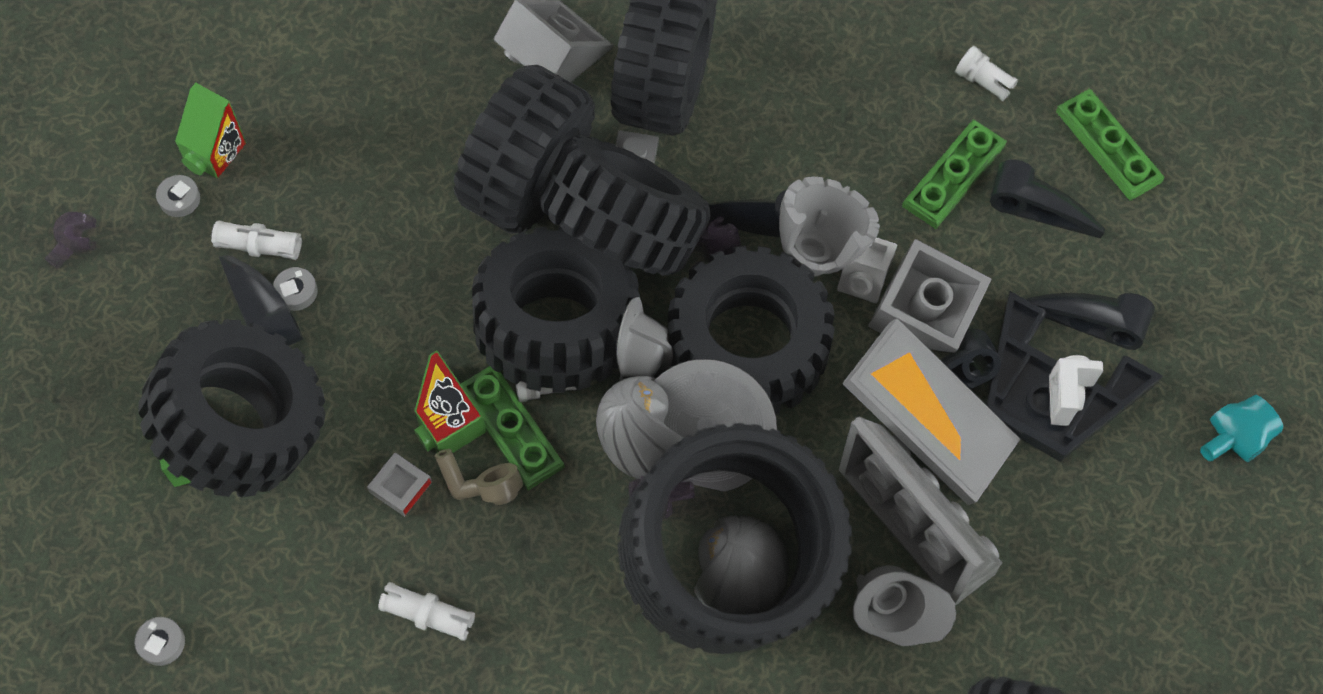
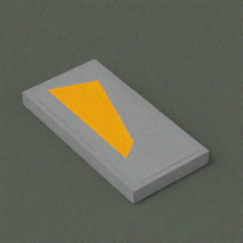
M898 319L889 322L842 383L967 505L978 501L1020 441V438Z

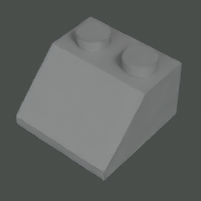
M515 0L493 39L505 49L504 54L510 60L524 66H543L569 82L576 79L614 46L560 0Z
M915 239L897 267L868 327L882 333L889 322L898 319L928 349L955 353L992 279Z

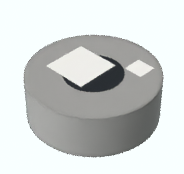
M174 175L160 183L156 191V199L163 212L167 215L182 217L192 213L197 208L200 202V192L191 178L184 175Z
M299 267L282 271L273 283L274 288L292 311L302 310L310 306L316 299L318 292L313 275L306 269Z
M156 617L148 620L140 627L135 637V647L138 654L146 662L156 666L167 665L175 661L182 653L185 645V636L182 629L173 620L166 617Z

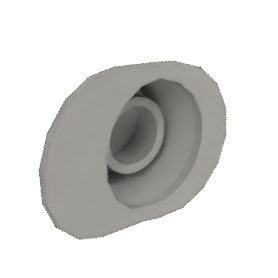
M633 297L629 302L620 326L617 342V362L620 370L619 381H622L624 377H655L659 370L670 369L674 357V350L668 343V328L644 314L639 297Z
M885 565L875 568L867 573V575H858L856 579L858 590L853 605V614L855 621L862 630L900 646H910L940 641L952 629L956 618L955 603L949 593L940 586L909 574L898 566Z

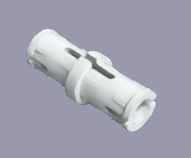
M216 221L212 230L213 247L246 251L250 256L255 257L265 254L296 260L300 253L302 238H300V233L266 229L265 225L254 223L252 226H243Z
M391 582L384 588L388 595L382 593L378 606L380 611H386L414 621L416 628L426 630L427 627L457 637L462 641L466 640L469 633L466 629L467 627L471 628L475 619L474 612H467L438 601V596L432 593H427L424 596L396 586Z

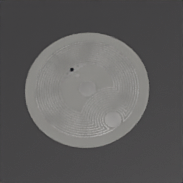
M706 359L687 361L668 369L654 381L662 387L668 398L669 407L663 422L664 425L684 438L688 435L691 437L695 436L699 430L720 424H725L726 427H731L734 423L762 425V429L765 430L771 428L777 430L775 412L766 392L748 373L731 364ZM719 470L699 473L681 482L719 491H728L747 483L752 478L741 473Z

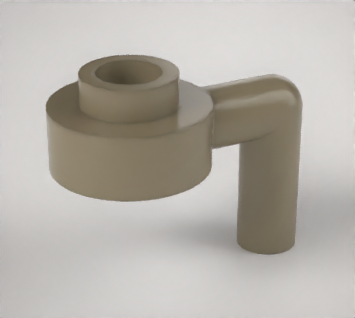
M451 449L441 450L435 455V459L454 499L461 500L481 496L485 502L502 505L515 499L518 491L523 486V480L515 464H499L485 470L476 479L464 481Z

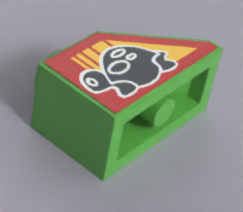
M195 82L190 88L175 142L183 156L182 163L190 171L197 175H202L206 172L218 178L244 147L246 140L229 100Z
M436 350L431 353L414 410L419 423V427L414 429L427 452L434 448L437 453L444 449H451L452 452H455L487 431L483 416L439 352Z

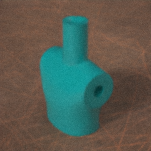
M1253 395L1239 403L1227 404L1210 418L1211 424L1219 435L1201 446L1200 451L1202 456L1211 462L1232 449L1245 462H1249L1263 452L1270 441L1282 432V420L1273 407L1258 395Z

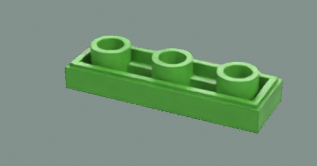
M1091 89L1084 91L1057 107V114L1129 201L1163 182L1165 177Z
M973 119L904 200L902 207L936 229L1001 152L1007 141ZM951 169H956L961 173H955Z
M489 366L461 383V386L483 416L486 431L508 463L517 466L527 491L565 468L563 461L524 405L519 402L517 395L501 372L498 373ZM509 420L517 422V425L513 428H505L503 426Z

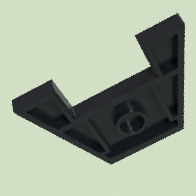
M1010 291L1006 299L996 350L1000 356L1001 366L997 375L990 380L986 406L1021 440L1061 462L1157 385L1163 375L1128 356H1123L1105 387L1097 383L1091 387L1084 386V407L1081 411H1077L1068 426L1051 424L1049 375L1058 361L1028 345L1043 322L1047 312Z

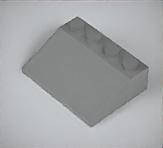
M858 417L851 423L839 471L936 585L947 591L955 605H957L996 574L1002 564L997 548L987 537H980L968 524L969 518L963 508L954 501L951 503L939 490L940 486L935 476L928 469H921L910 457V449L896 435L892 436L883 425Z

